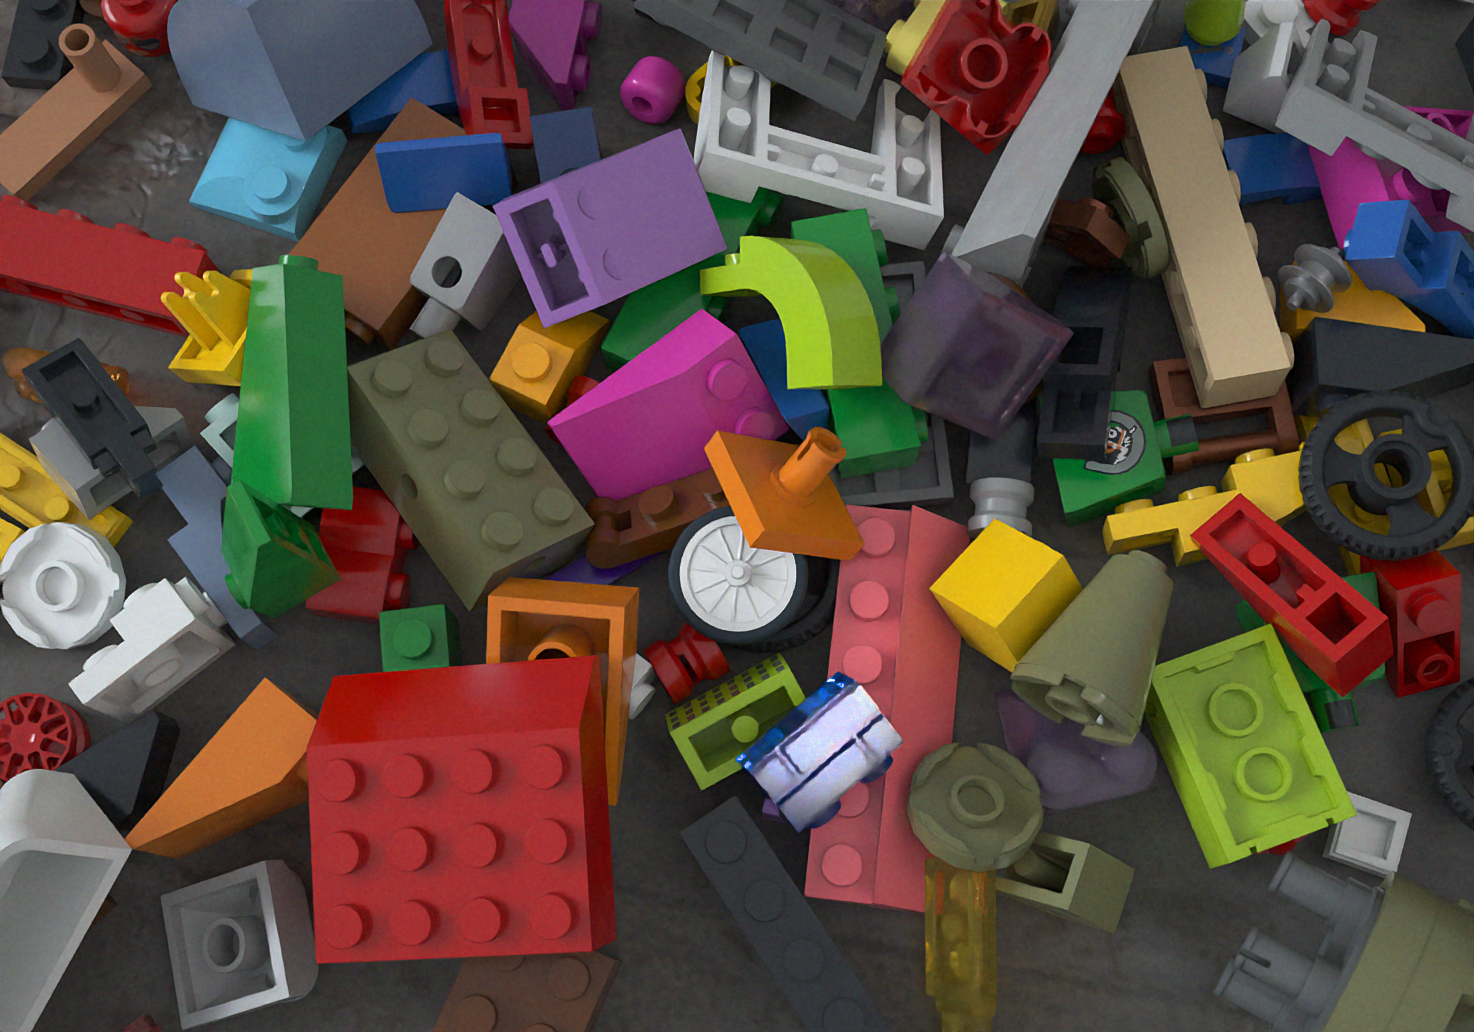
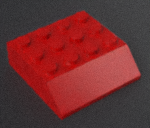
M580 656L333 677L307 744L316 964L593 952L617 940L600 656Z

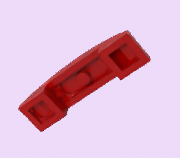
M444 0L451 75L466 135L499 133L502 134L506 148L531 150L534 140L529 117L527 89L518 88L506 0Z

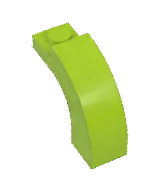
M742 236L739 237L740 253L725 255V266L700 270L701 295L744 298L765 296L772 303L780 317L785 334L788 389L838 390L882 386L881 346L872 305L855 272L843 258L822 244L807 240Z

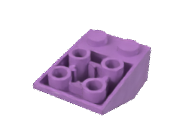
M681 128L507 197L493 205L544 328L605 305L727 249Z

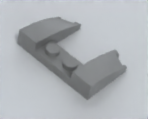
M1321 19L1314 28L1293 74L1275 126L1330 156L1334 154L1346 136L1349 137L1366 155L1380 160L1388 158L1410 170L1413 177L1424 186L1434 190L1444 188L1450 191L1446 218L1474 232V114L1466 137L1463 139L1367 88L1378 37L1360 30L1352 44L1341 38H1335L1332 44L1328 42V35L1331 26L1328 20Z

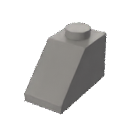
M134 406L147 422L152 438L157 446V449L147 454L157 468L156 473L193 447L184 416L176 408ZM55 418L49 420L39 433L29 439L44 471L89 520L132 491L119 471L105 479L98 469L94 470Z

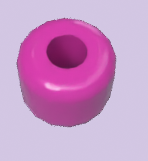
M648 56L640 59L620 87V98L627 111L636 119L646 124L659 125L670 119L685 98L686 81L680 70L670 61L657 56Z

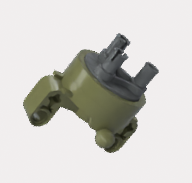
M1287 851L1267 891L1273 894L1275 892L1326 920L1324 927L1329 929L1318 953L1312 959L1260 931L1259 927L1252 925L1245 938V943L1241 945L1237 955L1233 954L1213 991V995L1221 996L1269 1023V1032H1474V905L1470 906L1471 903L1462 898L1456 904L1395 871L1390 872L1380 886H1376L1373 889L1351 877L1346 882H1343L1294 856V853Z

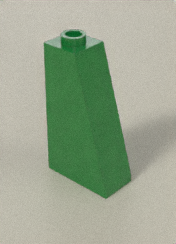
M280 255L278 264L256 267L252 271L231 484L241 480L282 506L352 510L353 483L343 275L318 271L319 261L313 258Z

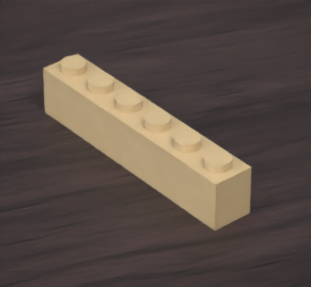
M1188 46L1126 56L1112 84L1117 111L1123 115L1126 125V132L1121 138L1127 162L1133 167L1145 185L1164 229L1169 251V265L1167 271L1161 273L1201 409L1275 396L1288 372L1293 368V345L1289 335L1279 330L1274 315L1276 307L1274 286L1269 277H1262L1256 259L1258 254L1256 231L1250 222H1244L1239 207L1241 199L1239 179L1234 170H1227L1222 154L1224 148L1223 131L1219 120L1216 118L1211 119L1206 105L1207 83L1204 72L1200 68H1194Z

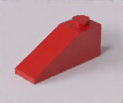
M1241 493L1190 534L1192 542L1267 625L1272 624L1276 635L1342 698L1394 655L1389 618Z

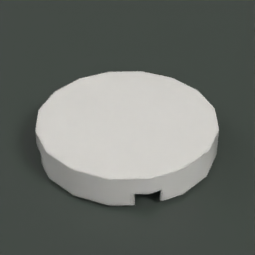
M56 522L30 528L10 545L0 564V582H3L2 591L4 599H0L3 616L17 635L36 647L72 649L93 643L113 626L110 619L117 615L123 607L126 578L121 558L105 536L86 525Z

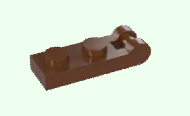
M713 467L664 485L652 487L617 501L610 497H598L590 500L585 505L584 510L595 525L586 537L587 561L594 567L608 569L670 549L675 546L680 535L694 520L711 510L730 506Z

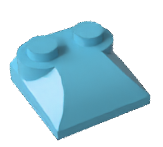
M229 117L189 203L192 207L299 242L310 224L347 143V139L342 129L326 125L307 141H303Z

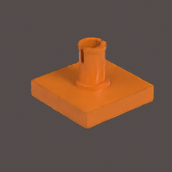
M814 427L808 432L806 439L801 445H794L717 430L706 444L704 450L750 548L851 561L865 545L829 475L835 465L846 456V449L840 447L842 442L834 433L822 427Z

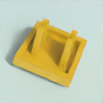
M253 269L234 270L229 278L217 271H206L203 274V280L189 272H177L175 274V281L184 289L183 297H180L175 292L162 293L161 301L190 333L168 366V369L185 382L241 386Z

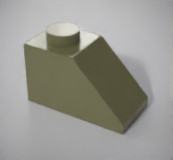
M1039 831L1025 856L1007 868L984 872L967 870L964 881L1057 918L1115 935L1135 869L1089 843Z

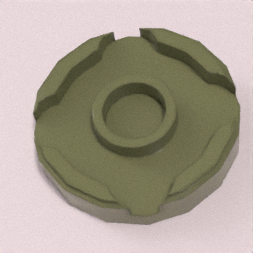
M1122 157L1114 158L1094 167L1091 179L1094 199L1106 204L1113 211L1111 219L1131 236L1120 258L1124 266L1132 267V273L1143 278L1142 280H1147L1167 271L1169 251L1164 229L1153 200L1141 178Z
M961 742L943 745L925 756L912 776L908 788L906 812L914 834L931 854L954 867L978 872L1007 868L1027 854L1043 824L1044 808L1042 810V804L1039 799L1041 791L1036 778L1018 758L994 745L978 743L976 748L969 746L959 747Z

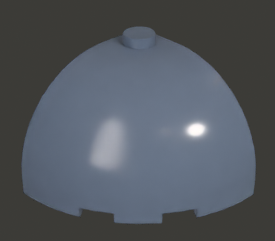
M179 0L171 8L167 23L171 55L193 106L303 141H307L433 45L425 21L414 0Z

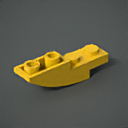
M1337 436L1334 438L1337 445L1349 453L1361 455L1364 451L1361 438L1339 443ZM1305 442L1299 445V451L1275 456L1273 449L1266 448L1250 451L1236 457V464L1230 465L1221 480L1223 493H1217L1215 486H1204L1179 494V502L1154 506L1151 499H1140L1114 508L1115 515L1107 516L1102 529L1107 555L1170 543L1176 567L1206 560L1208 558L1192 542L1190 534L1239 493L1245 496L1280 527L1307 510L1302 500L1303 496L1300 493L1298 482L1299 460Z

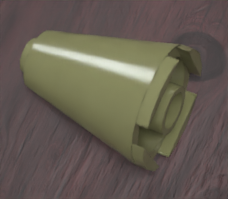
M1132 550L1128 555H1113L1015 665L1010 679H1013L1010 685L1012 690L1029 706L1060 725L1064 718L1067 717L1085 725L1081 735L1112 746L1129 747L1141 728L1174 588L1172 580L1165 574L1167 571L1165 564L1158 558L1139 550Z

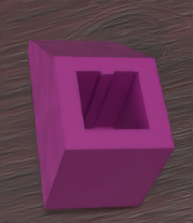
M512 0L508 23L517 53L561 111L574 109L578 91L586 92L588 89L591 75V57L587 56L586 52L589 39L597 40L602 24V4L594 3V0Z

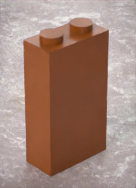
M411 97L375 144L464 136L466 132L458 125ZM374 145L288 255L316 259L319 261L318 271L343 275L345 333L365 347H368L374 341L388 351H391L412 326L428 300L409 281L415 266L446 209L405 213L391 212L386 201ZM511 163V181L513 192L515 188L518 186V182ZM493 205L482 206L496 215Z

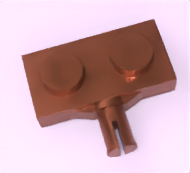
M1058 196L1042 242L1065 249L1069 255L1079 258L1088 267H1106L1111 257L1121 258L1131 236L1111 219L1113 211L1105 204L1084 196L1079 197L1077 202L1065 201Z

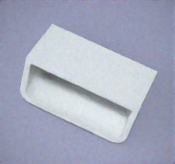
M45 769L28 770L11 778L0 789V1032L32 1031L132 851V848L74 774Z

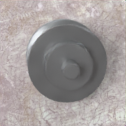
M1312 244L1301 245L1294 254L1298 266L1284 265L1280 268L1277 278L1284 295L1288 299L1286 306L1289 309L1296 311L1298 308L1318 313L1329 312L1335 303L1332 292H1345L1350 288L1352 278L1341 258L1343 253L1339 248L1332 247L1328 249Z

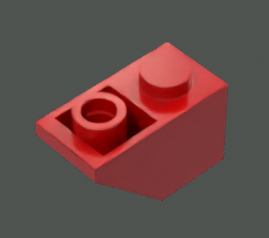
M1437 549L1420 557L1399 561H1382L1370 559L1364 555L1360 556V574L1375 572L1379 610L1389 618L1394 655L1385 661L1384 664L1385 673L1393 693L1400 698L1460 682L1461 573Z

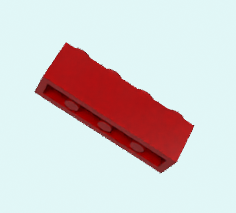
M11 195L2 196L0 200V291L186 338L189 337L190 333L161 301V295L164 292H175L180 297H183L184 289L175 281V274L177 272H189L202 280L203 274L206 271L221 273L207 255L208 251L203 246L180 237H173L170 243L153 239L143 230L124 223H116L113 229L96 225L88 217L67 209H59L57 215L43 212L21 198Z

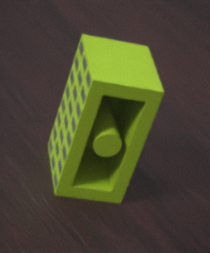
M780 652L665 714L669 733L701 791L820 726Z

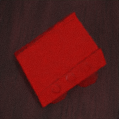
M945 0L906 67L901 84L988 156L1019 125L1051 69L1049 63L1051 41L1048 34L1033 23H1022L1016 26L1002 13L999 0Z

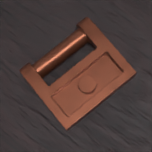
M1186 357L1154 361L1148 369L1158 420L1191 413L1194 424L1265 414L1268 424V430L1198 439L1199 451L1164 458L1165 468L1169 475L1190 472L1192 465L1235 460L1236 457L1244 453L1259 449H1273L1275 456L1299 450L1298 433L1285 380L1275 396L1201 409Z

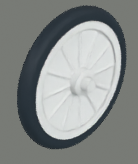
M725 506L703 514L694 520L680 535L670 557L668 583L671 597L678 612L693 629L703 636L718 642L749 644L776 634L796 615L807 591L808 564L806 555L750 548L731 506Z

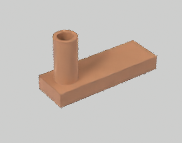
M85 24L70 25L62 31L59 37L60 49L74 68L0 135V184L13 196L25 201L32 198L153 86L138 67L106 39L101 43L94 31Z

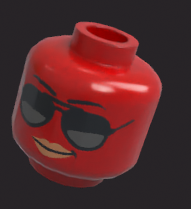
M101 0L104 20L128 51L141 57L155 58L171 53L167 33L168 16L171 8L179 0Z

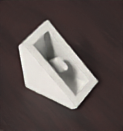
M1294 21L1280 22L1235 58L1223 107L1224 112L1272 132L1287 133L1277 128L1275 124L1293 74L1304 52V47Z

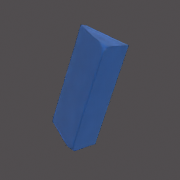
M488 133L375 144V154L386 201L393 213L447 209L456 192L480 206L495 205L501 200L512 196L511 162L502 134Z
M780 319L739 329V336L788 425L803 441L812 428L822 427L827 429L830 405L822 391L818 389H788L786 340Z

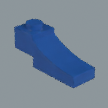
M1410 200L1359 203L1353 228L1345 236L1344 256L1345 261L1370 291L1383 290L1401 298L1433 317L1456 337L1474 339V251L1460 231L1433 232Z

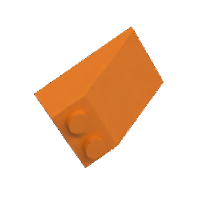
M508 577L488 595L486 664L600 656L608 804L616 806L619 800L637 651L639 588Z
M265 677L124 840L132 849L179 860L308 801L307 744L319 714L301 699Z

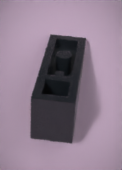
M1314 317L1292 344L1294 350V365L1290 370L1292 414L1316 417L1318 420L1342 401H1346L1348 398L1359 394H1368L1373 391H1398L1409 393L1413 397L1416 395L1427 399L1469 385L1474 380V339Z

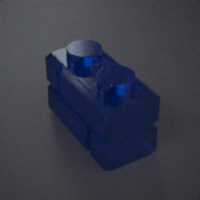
M837 671L735 758V761L783 821L800 833L807 826L815 829L830 821L841 808L842 802L839 798L860 781L866 784L883 775L893 763L891 753L904 742L887 718L879 711V708L863 687L855 679Z

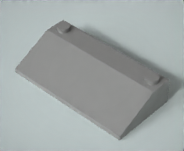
M1069 0L1065 13L1071 15L1072 18L1049 61L1051 67L1049 73L1019 125L1015 128L966 227L963 228L955 224L944 244L940 255L941 259L948 261L944 280L956 277L959 272L975 271L977 273L978 271H986L1005 276L1023 288L1035 264L1060 189L1126 56L1139 53L1156 19L1162 0Z

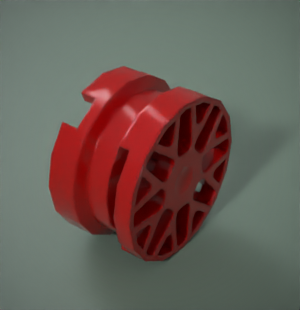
M26 692L9 697L0 704V712L3 710L5 712V719H0V778L6 782L28 770L45 769L54 771L88 750L91 746L88 723L78 710L64 702L44 694ZM15 703L19 707L12 712L10 705Z

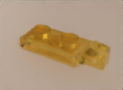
M927 857V860H925L926 995L934 996L937 1011L942 1012V1032H991L992 1016L995 1014L997 1003L995 1000L997 999L995 870L978 872L957 868L938 857Z

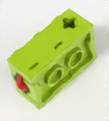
M1272 624L1155 666L1144 715L1210 869L1255 854L1285 855L1287 851L1291 852L1297 843L1310 833L1357 816Z

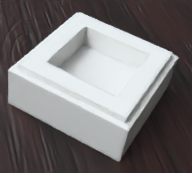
M1347 791L1357 816L1331 825L1323 857L1386 878L1390 872H1397L1412 814Z

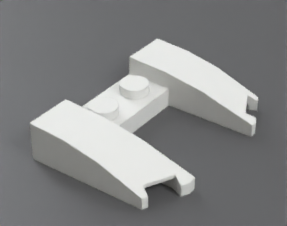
M711 51L694 151V164L706 192L751 203L760 186L846 211L866 208L871 230L881 229L884 240L925 250L944 218L940 116L931 109L923 122L915 116L906 115L895 107V98L901 86L891 80L884 79L878 90L871 153L863 152L769 125L771 81L760 72L746 65L725 66L724 55Z

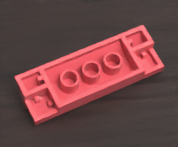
M846 505L865 545L851 561L840 560L804 898L937 915L941 859L931 854L914 834L906 812L908 788L912 776L924 757L943 745L952 744L961 634L929 588L970 545V537L967 535L966 526L915 505H912L911 512Z

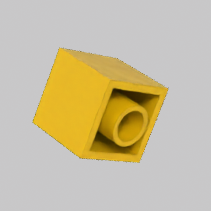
M996 518L929 588L967 645L1012 673L1015 665L1083 590L1064 555Z

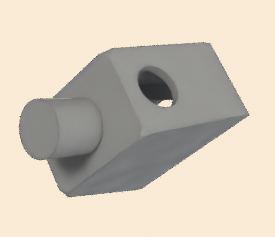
M456 192L410 276L409 283L428 298L410 327L411 331L422 338H427L449 329L453 331L459 320L481 331L487 326L522 277L497 216Z

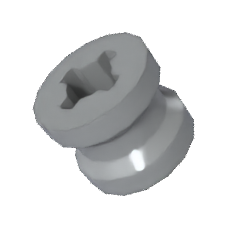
M983 478L973 481L970 485V498L975 503V515L968 520L967 535L970 538L976 539L996 518L1032 538V524L1026 519L1027 507L1034 501L1035 488L1033 485L1011 478Z

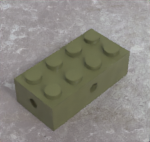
M451 329L347 367L351 445L469 612L487 604L488 595L508 577L538 579L571 562L595 523Z

